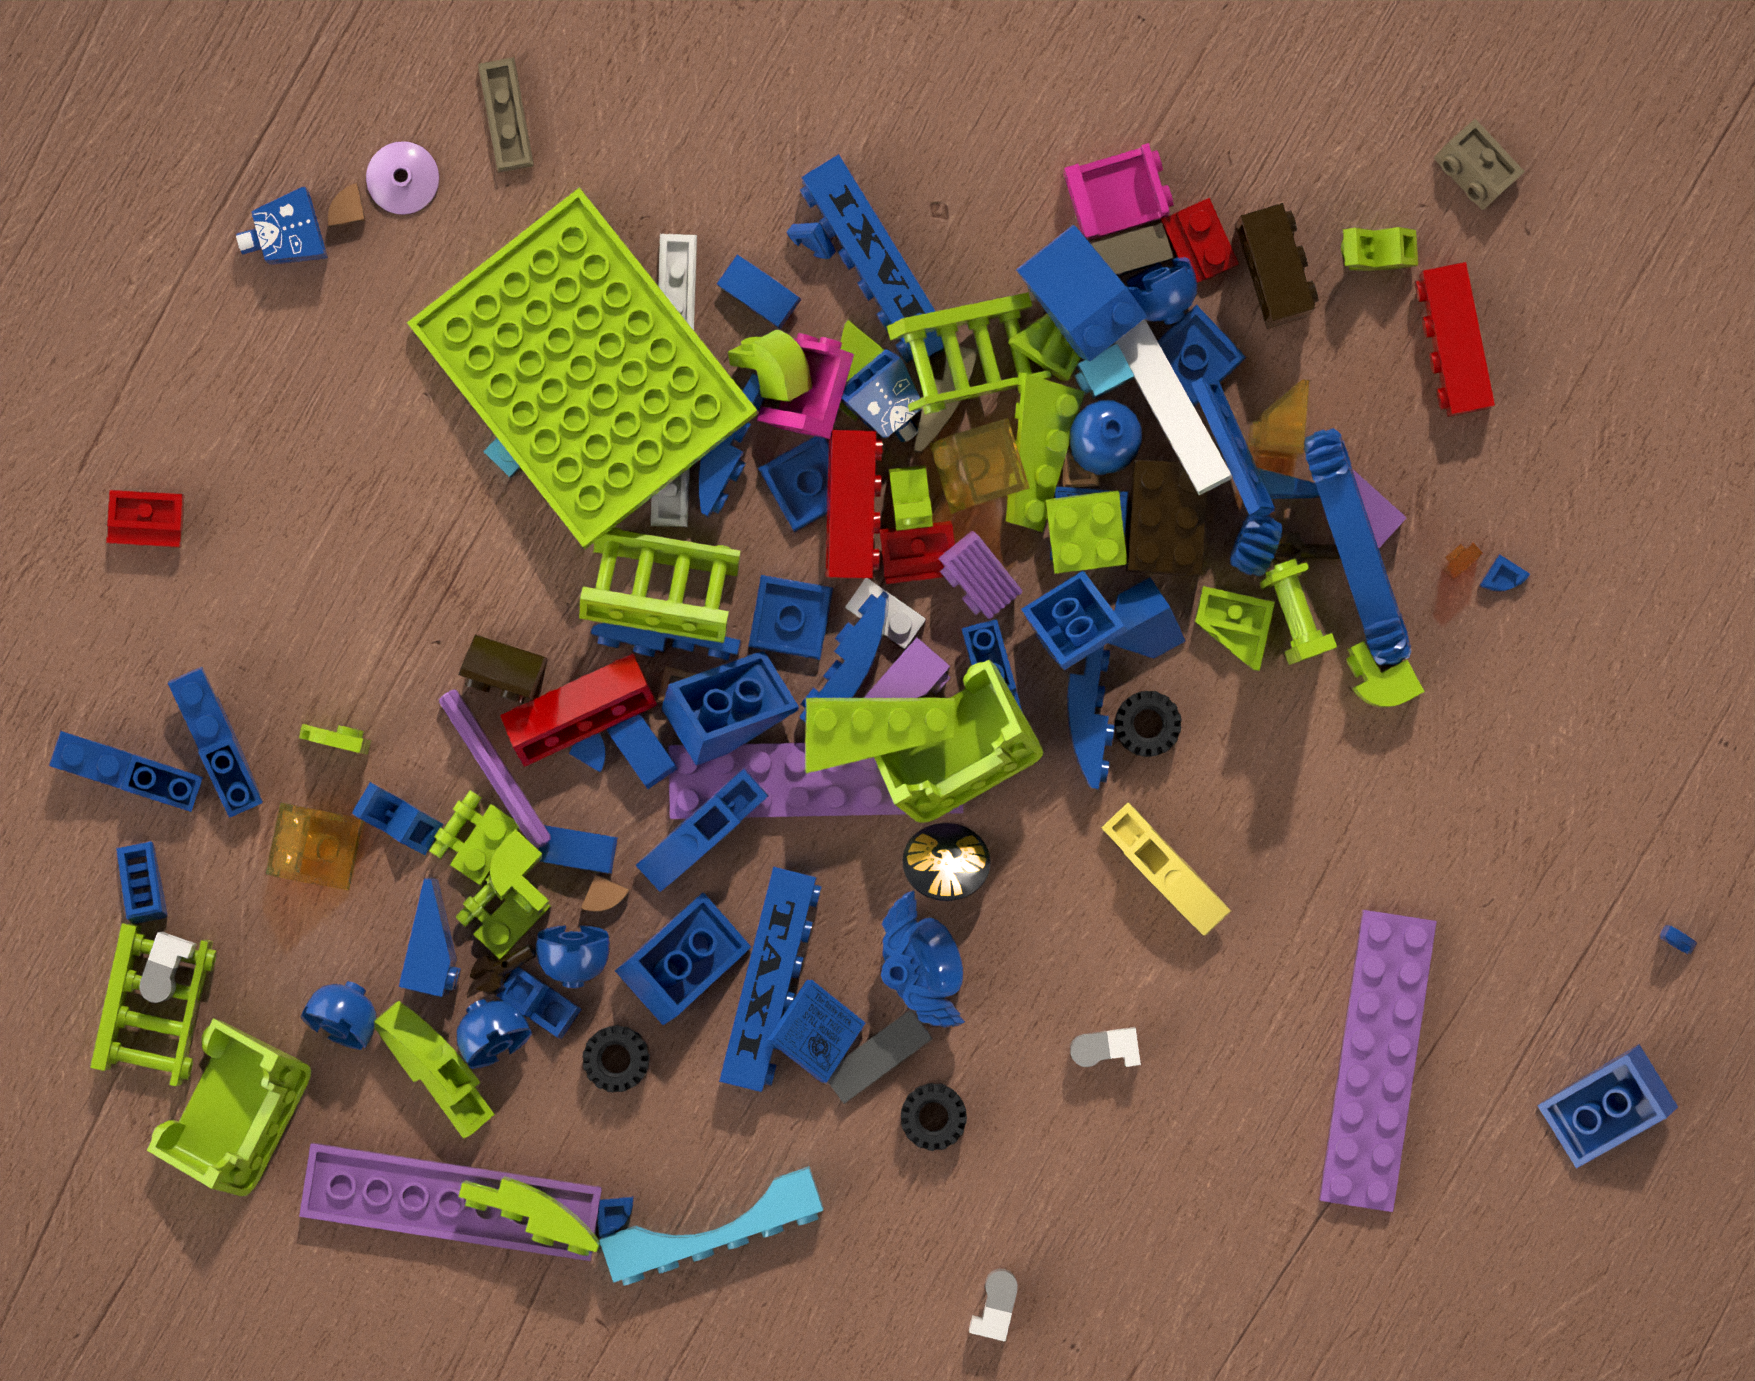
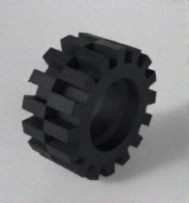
M1141 691L1131 695L1122 703L1116 713L1115 728L1117 738L1125 749L1137 756L1152 757L1165 753L1177 742L1178 736L1181 733L1182 719L1181 714L1178 712V707L1168 696L1157 691ZM1142 710H1153L1162 719V729L1153 738H1143L1135 731L1134 719Z
M619 1025L605 1027L596 1032L586 1043L582 1056L583 1068L587 1073L588 1079L599 1089L612 1093L624 1092L636 1086L647 1073L650 1061L648 1046L641 1038L642 1036L629 1027ZM610 1045H621L630 1054V1064L621 1073L609 1072L602 1063V1054Z
M928 1083L927 1085L915 1088L906 1097L901 1109V1125L907 1138L919 1148L928 1149L929 1151L943 1150L955 1144L959 1137L962 1136L967 1123L964 1102L957 1092L943 1084ZM928 1103H939L948 1112L947 1124L941 1130L929 1131L920 1123V1111Z

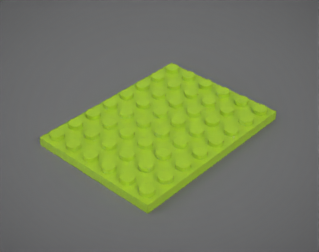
M580 187L407 322L585 550L759 414L754 405Z

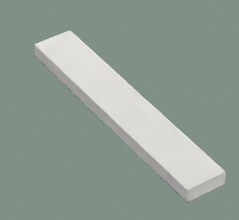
M1145 319L1118 339L1115 344H1118L1138 386L1196 491L1201 495L1232 479V475Z

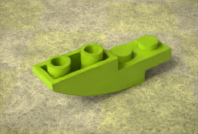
M398 1001L374 1021L375 1030L413 1082L418 1080L423 1082L463 1138L471 1136L495 1115L475 1088L480 1081L444 1038L414 1011Z
M506 1176L502 1178L499 1190L467 1180L462 1182L458 1197L466 1199V1206L486 1211L487 1206L502 1209L501 1216L516 1221H522L523 1216L529 1217L525 1232L533 1234L532 1240L549 1246H553L554 1240L569 1244L568 1251L583 1256H589L590 1251L597 1252L599 1250L600 1241L591 1229L566 1206L539 1189Z

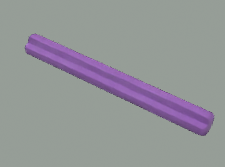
M455 689L445 693L439 699L440 705L526 839L537 849L546 845L551 840L550 834L465 701Z

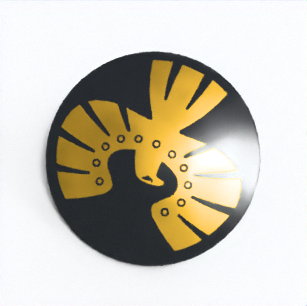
M954 823L933 824L918 831L908 841L902 859L904 874L912 887L922 895L939 901H955L975 893L986 881L991 864L988 848L979 835L967 827Z

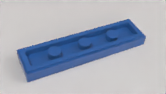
M1200 378L1191 383L1248 514L1264 517L1274 512L1275 507L1219 381Z

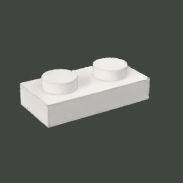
M865 578L845 608L861 619L863 615L858 610L868 597L873 594L878 598L883 591L889 595V606L884 635L906 649L926 619L877 584Z

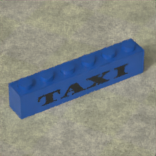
M836 155L802 176L804 187L799 190L810 208L816 205L823 215V218L818 221L821 223L829 239L835 236L839 241L842 249L838 251V254L847 269L850 270L855 267L862 279L857 282V285L866 300L869 301L874 298L881 310L876 313V316L886 332H888V325L902 318L936 312L840 155ZM936 331L926 333L927 338L924 339L929 360L945 350L942 338L937 337ZM900 338V342L895 344L898 352L905 363L912 360L915 365L910 343H905V339Z
M773 867L719 1082L759 1092L763 1091L764 1084L772 1086L777 1065L770 1063L773 1049H779L767 1039L780 1021L782 1013L786 1012L794 999L795 993L788 992L791 977L799 979L804 957L797 956L800 942L808 943L813 922L807 921L806 918L809 906L817 907L822 887L815 885L817 877Z

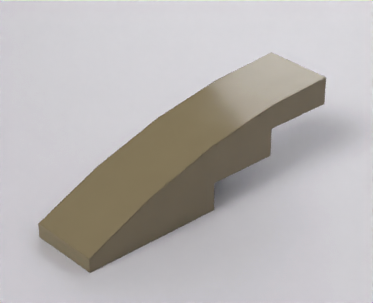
M1162 223L1091 244L1118 277L1174 259ZM1028 288L1032 302L1038 301Z

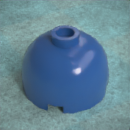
M1188 258L1171 259L1174 265L1172 267L1163 268L1161 263L1153 265L1126 281L1128 290L1147 315L1145 320L1152 322L1163 320L1165 325H1169L1185 317L1184 311L1192 305L1197 295L1198 285L1194 269Z
M1099 400L1085 406L1075 416L1070 429L1069 442L1072 449L1071 454L1083 469L1097 475H1106L1107 473L1124 470L1136 458L1142 443V427L1137 416L1126 405L1114 400Z
M567 925L546 928L538 932L536 943L538 962L545 974L556 981H561L562 986L566 988L583 987L585 981L592 980L602 973L608 962L610 942L609 933L606 930L580 925L581 932H565Z
M347 981L345 986L329 984L315 991L300 1017L315 1032H318L321 1027L331 1034L327 1039L348 1048L362 1050L363 1046L366 1048L373 1035L376 1011L372 1002L364 996L366 990L356 983Z
M482 999L474 1002L466 1009L467 1014L462 1018L457 1028V1046L469 1068H482L498 1062L499 1060L495 1055L505 1051L507 1048L509 1049V1054L517 1051L528 1041L532 1032L525 1017L511 1004L504 1001L486 1002V1000Z

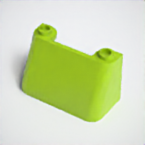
M990 660L972 665L963 678L966 689L950 697L955 699V737L874 757L894 804L919 823L930 822L945 815L1033 765L1043 756L1044 752L1036 735L996 665Z
M213 1018L201 1039L202 1050L211 1059L179 1122L168 1120L158 1125L152 1134V1140L147 1151L211 1189L237 1196H246L258 1184L308 1085L311 1069L310 1066L297 1058L223 1021Z

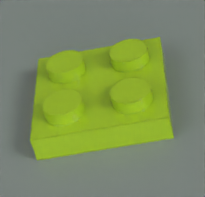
M1118 490L1045 500L1055 574L1127 565Z

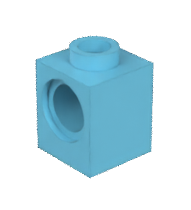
M1118 344L1107 348L1092 361L1084 360L1077 365L1079 373L1074 375L1081 391L1085 392L1084 395L1090 392L1093 399L1125 384L1134 377Z

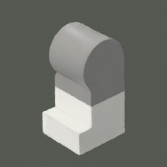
M157 932L139 986L140 992L146 1000L158 1003L166 1001L173 996L176 990L174 977L181 958H192L197 944L165 932Z
M1135 1027L1082 1034L1073 1039L1070 1045L1071 1058L1082 1067H1091L1100 1060L1123 1057L1126 1067L1141 1065Z
M998 1268L988 1274L985 1280L987 1299L982 1317L972 1315L969 1333L1006 1341L1018 1286L1015 1276L1009 1270Z

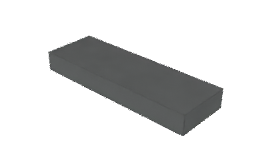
M910 1009L844 1057L827 1082L843 1104H845L933 1038L912 1009Z

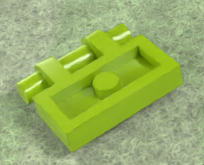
M469 790L463 801L458 800L453 807L455 813L444 829L440 827L434 837L437 839L429 851L442 858L448 847L452 848L458 853L450 865L477 884L482 885L490 873V864L494 852L515 829L518 831L520 828L512 817L493 804L488 807L484 815L475 811L474 809L482 797ZM468 819L476 827L464 843L456 838V836Z
M489 875L485 879L487 884L474 897L469 896L462 903L465 907L455 917L465 927L474 917H477L483 925L473 935L496 957L502 959L545 914L551 905L548 904L539 915L533 910L527 914L512 900L516 894L511 890L505 897V902L491 915L484 908L496 895Z

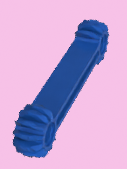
M1334 428L1314 432L1313 435L1305 437L1304 451L1306 453V460L1313 481L1316 483L1364 628V634L1371 655H1373L1374 661L1381 666L1402 662L1401 660L1410 658L1411 655L1409 635L1402 614L1399 611L1364 506L1345 442L1341 434Z

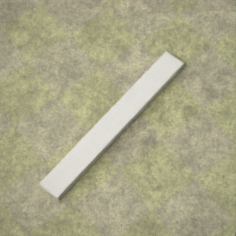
M660 234L658 286L694 330L697 235ZM690 468L651 498V526L688 527Z

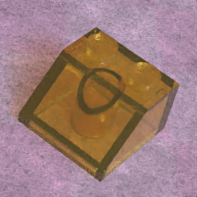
M1302 379L1267 408L1256 421L1252 422V425L1249 426L1248 446L1254 447L1253 456L1298 459L1304 453L1310 380Z
M1008 418L953 434L930 444L951 514L982 507L1030 489Z
M280 802L266 874L292 881L349 890L363 820L354 816Z

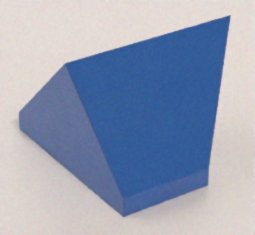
M1151 577L1118 595L1114 612L1125 625L1127 632L1108 644L1154 659L1186 641L1169 604Z

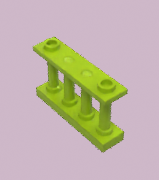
M1029 292L902 318L888 325L887 330L890 340L904 338L905 343H910L924 396L908 404L909 412L923 409L925 415L945 410V404L1016 388L1018 393L1021 394V385H1018V377L1001 380L987 326L990 325V319L999 318L1000 324L1004 323L1008 341L1020 333L1021 330L1018 319L1021 318L1020 312L1032 307ZM967 325L969 330H973L987 384L969 386L956 337V332L959 331L957 326ZM936 331L937 337L942 338L955 391L938 394L924 342L928 332ZM1010 346L1017 375H1019V372L1045 380L1052 377L1050 370L1032 374L1028 357Z
M617 527L612 528L594 543L593 552L602 553L603 555L596 587L582 588L579 619L720 643L725 642L729 611L719 610L725 575L738 576L740 550L731 549L724 545L711 546L623 531ZM617 556L639 560L632 594L610 591ZM653 562L675 566L667 601L646 597ZM689 568L711 572L705 605L703 607L683 604Z
M1296 559L1278 564L1274 566L1275 569L1266 572L1267 578L1259 583L1261 589L1274 586L1293 641H1290L1292 648L1284 652L1288 665L1337 648L1332 633L1323 636L1321 629L1317 630L1298 576L1309 570L1307 562L1298 565Z
M122 923L90 1068L106 1071L111 1069L112 1064H117L120 1061L171 1072L169 1085H182L183 1079L188 1080L192 1071L193 1058L188 1057L206 972L213 971L217 950H212L213 941L201 940L199 950L194 951L192 958H181V962L195 964L191 986L176 983V990L172 996L173 998L188 1001L183 1022L129 1011V1007L124 1006L127 992H133L134 989L140 990L139 986L142 976L137 975V971L132 970L135 956H141L142 953L150 955L154 941L145 939V935L140 934L142 926ZM128 1025L179 1036L176 1057L172 1058L121 1047L122 1044L117 1042L119 1028H125Z

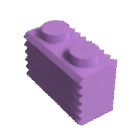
M974 531L969 532L938 558L945 566L940 571L953 588L958 584L966 593L962 600L975 615L981 611L990 619L1000 609H1003L1005 605L1009 604L1011 600L1015 599L1017 595L1022 593L1021 588Z

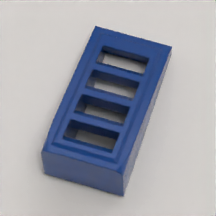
M1257 468L1271 499L1320 498L1315 482Z
M150 841L116 848L126 919L132 924H139L167 918L165 896L154 843ZM147 857V862L130 866L128 864L130 859ZM149 871V877L131 879L133 874ZM151 886V892L134 894L135 889ZM153 901L152 906L137 908V904Z

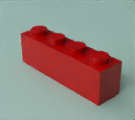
M1463 262L1423 270L1419 274L1420 280L1415 281V290L1418 302L1425 303L1427 316L1422 317V325L1425 337L1432 338L1434 352L1429 353V359L1433 374L1439 373L1442 388H1437L1436 390L1440 410L1446 409L1447 417L1491 409L1495 406L1467 264Z
M832 430L828 446L826 577L872 578L873 571L879 570V549H873L874 534L880 533V512H874V499L881 496V475H875V461H881L882 439L876 438V431Z
M634 654L617 659L590 674H585L560 688L551 690L532 701L516 706L512 710L500 715L516 754L523 766L526 767L657 706V703Z

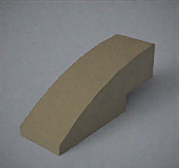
M959 346L969 382L978 350ZM947 359L943 380L935 379L938 394L955 391ZM961 401L945 404V410L925 415L922 409L914 453L922 454L937 439L953 417Z

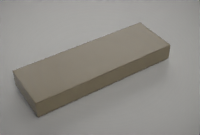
M514 57L478 64L498 173L534 166Z

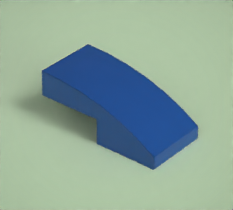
M738 254L717 282V285L722 290L747 305L753 312L779 329L782 328L801 301L789 289Z
M544 825L551 836V840L546 845L538 848L542 853V859L539 862L612 874L618 837Z
M521 967L512 971L504 983L506 989L496 995L504 1002L517 1008L522 1015L529 1017L559 1039L564 1037L582 1010L579 1006Z

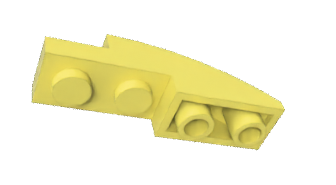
M1127 803L1102 827L1124 851V854L1204 936L1231 912L1225 903L1130 803Z

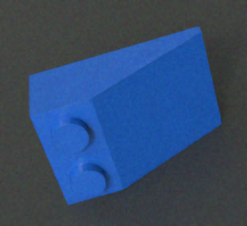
M1075 225L1069 227L1016 269L1076 354L1087 361H1092L1147 317L1128 288Z
M1081 571L1021 609L1040 643L1063 670L1127 632L1125 625L1084 571Z
M764 650L669 684L662 705V711L696 766L729 754L792 715L799 708Z
M424 878L399 987L443 997L449 995L450 990L457 989L461 968L455 967L457 956L439 880Z
M703 892L634 952L615 972L662 1025H665L688 1007L743 956L751 946Z
M1640 1044L1610 1060L1537 1105L1576 1168L1661 1122L1678 1108Z

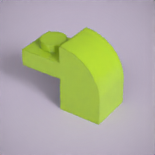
M1402 227L1380 230L1343 229L1341 253L1345 259V266H1348L1351 271L1391 270L1418 266L1416 230Z
M774 330L763 337L746 338L741 341L740 346L728 351L730 366L757 370L761 397L789 402L812 389L806 356L799 344L783 331Z
M925 465L889 469L896 530L933 526Z
M1364 641L1347 649L1351 656L1346 658V661L1356 678L1362 676L1364 679L1363 683L1352 689L1367 704L1382 708L1393 707L1425 692L1408 660H1404L1380 672Z
M516 829L499 845L492 856L490 864L491 885L501 901L512 890L516 894L512 900L528 914L533 910L539 915L548 906L549 900L524 877L542 859V853Z

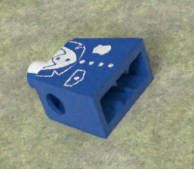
M306 187L298 188L253 210L252 217L256 228L236 234L242 255L262 249L265 261L269 265L328 258L311 195Z
M885 349L846 382L841 402L869 429L876 431V434L882 438H887L894 432L900 442H906L918 433V428L911 417L920 410L909 412L908 404L919 400V394L901 357Z

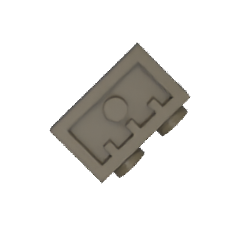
M1476 119L1470 122L1434 156L1442 170L1451 176L1465 191L1467 197L1482 210L1488 207L1525 172Z

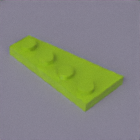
M1019 372L1018 385H1021L1020 403H1016L1015 418L1019 419L1017 440H1013L1012 455H1015L1014 473H1011L1009 477L1006 521L1043 532L1047 519L1045 500L1053 499L1070 443V429L1075 416L1079 413L1085 392Z
M806 698L805 772H815L955 737L954 698Z

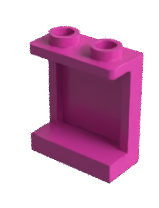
M1149 143L1141 145L1138 149L1079 166V164L1064 168L1063 175L1081 233L1088 241L1169 216L1170 211L1168 207L1174 206L1169 186L1161 185L1158 172L1163 171L1162 162L1158 151H1151Z
M798 333L797 338L793 339L799 344L806 356L812 389L789 402L781 401L778 409L761 406L757 421L785 431L830 439L854 354L840 349L842 343L839 341L821 337L820 342H818V338Z

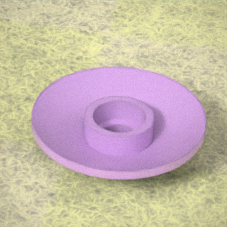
M394 142L381 148L372 157L367 168L366 183L371 197L381 208L394 214L406 215L420 211L432 201L439 186V171L435 160L423 147L411 142ZM397 171H407L408 178L405 182L400 183L395 180Z

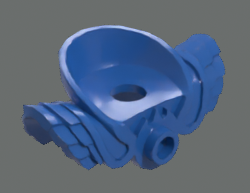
M915 891L907 892L888 910L887 916L882 922L886 932L883 938V957L885 963L881 971L882 980L889 988L897 991L908 1008L917 1011L919 1021L941 1027L960 1026L965 1021L953 1003L946 998L957 993L963 981V965L958 947L951 933L938 920L925 918L917 922L918 913L916 911L917 899L915 900Z

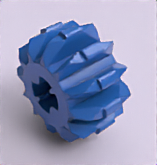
M1248 515L1246 520L1243 521L1234 541L1230 557L1231 565L1249 575L1262 576L1265 574L1279 547L1278 544L1282 537V524L1269 516Z

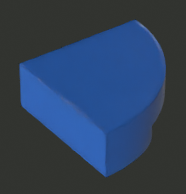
M820 222L792 224L786 232L794 244L799 246L801 243L814 251L813 256L830 259L836 252Z
M1499 554L1479 586L1490 591L1510 590L1522 584L1529 577L1530 573Z
M599 733L575 743L569 752L570 755L599 772L602 771L606 753L603 739Z
M1665 925L1659 935L1661 940L1687 955H1691L1697 945L1695 940L1670 925Z
M634 1196L600 1199L598 1210L599 1237L613 1234L626 1223L633 1209Z

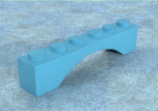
M810 1166L774 1178L766 1193L750 1210L733 1222L715 1230L690 1235H670L633 1226L601 1237L599 1241L613 1283L622 1280L625 1286L643 1280V1272L657 1268L659 1274L679 1267L678 1260L692 1256L693 1262L714 1255L713 1248L727 1244L728 1250L749 1243L748 1236L761 1232L763 1238L784 1231L782 1225L796 1220L798 1226L819 1219L817 1213L823 1211L824 1207Z

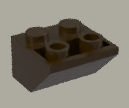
M475 634L458 675L467 678L466 686L489 693L491 686L502 689L501 697L524 704L526 697L535 699L548 658Z

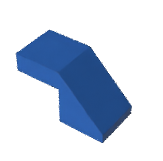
M641 714L606 729L647 789L678 769Z
M372 782L369 783L352 812L359 819L384 831L400 843L423 855H426L435 839V834L443 826V823Z

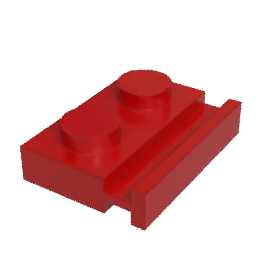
M1210 198L1160 220L1176 257H1186L1190 260L1197 283L1239 265Z
M109 490L108 536L106 537V543L181 548L185 495Z
M952 521L933 523L931 527L899 531L896 528L881 529L880 541L886 584L944 577L940 571L945 566L938 558L955 545Z

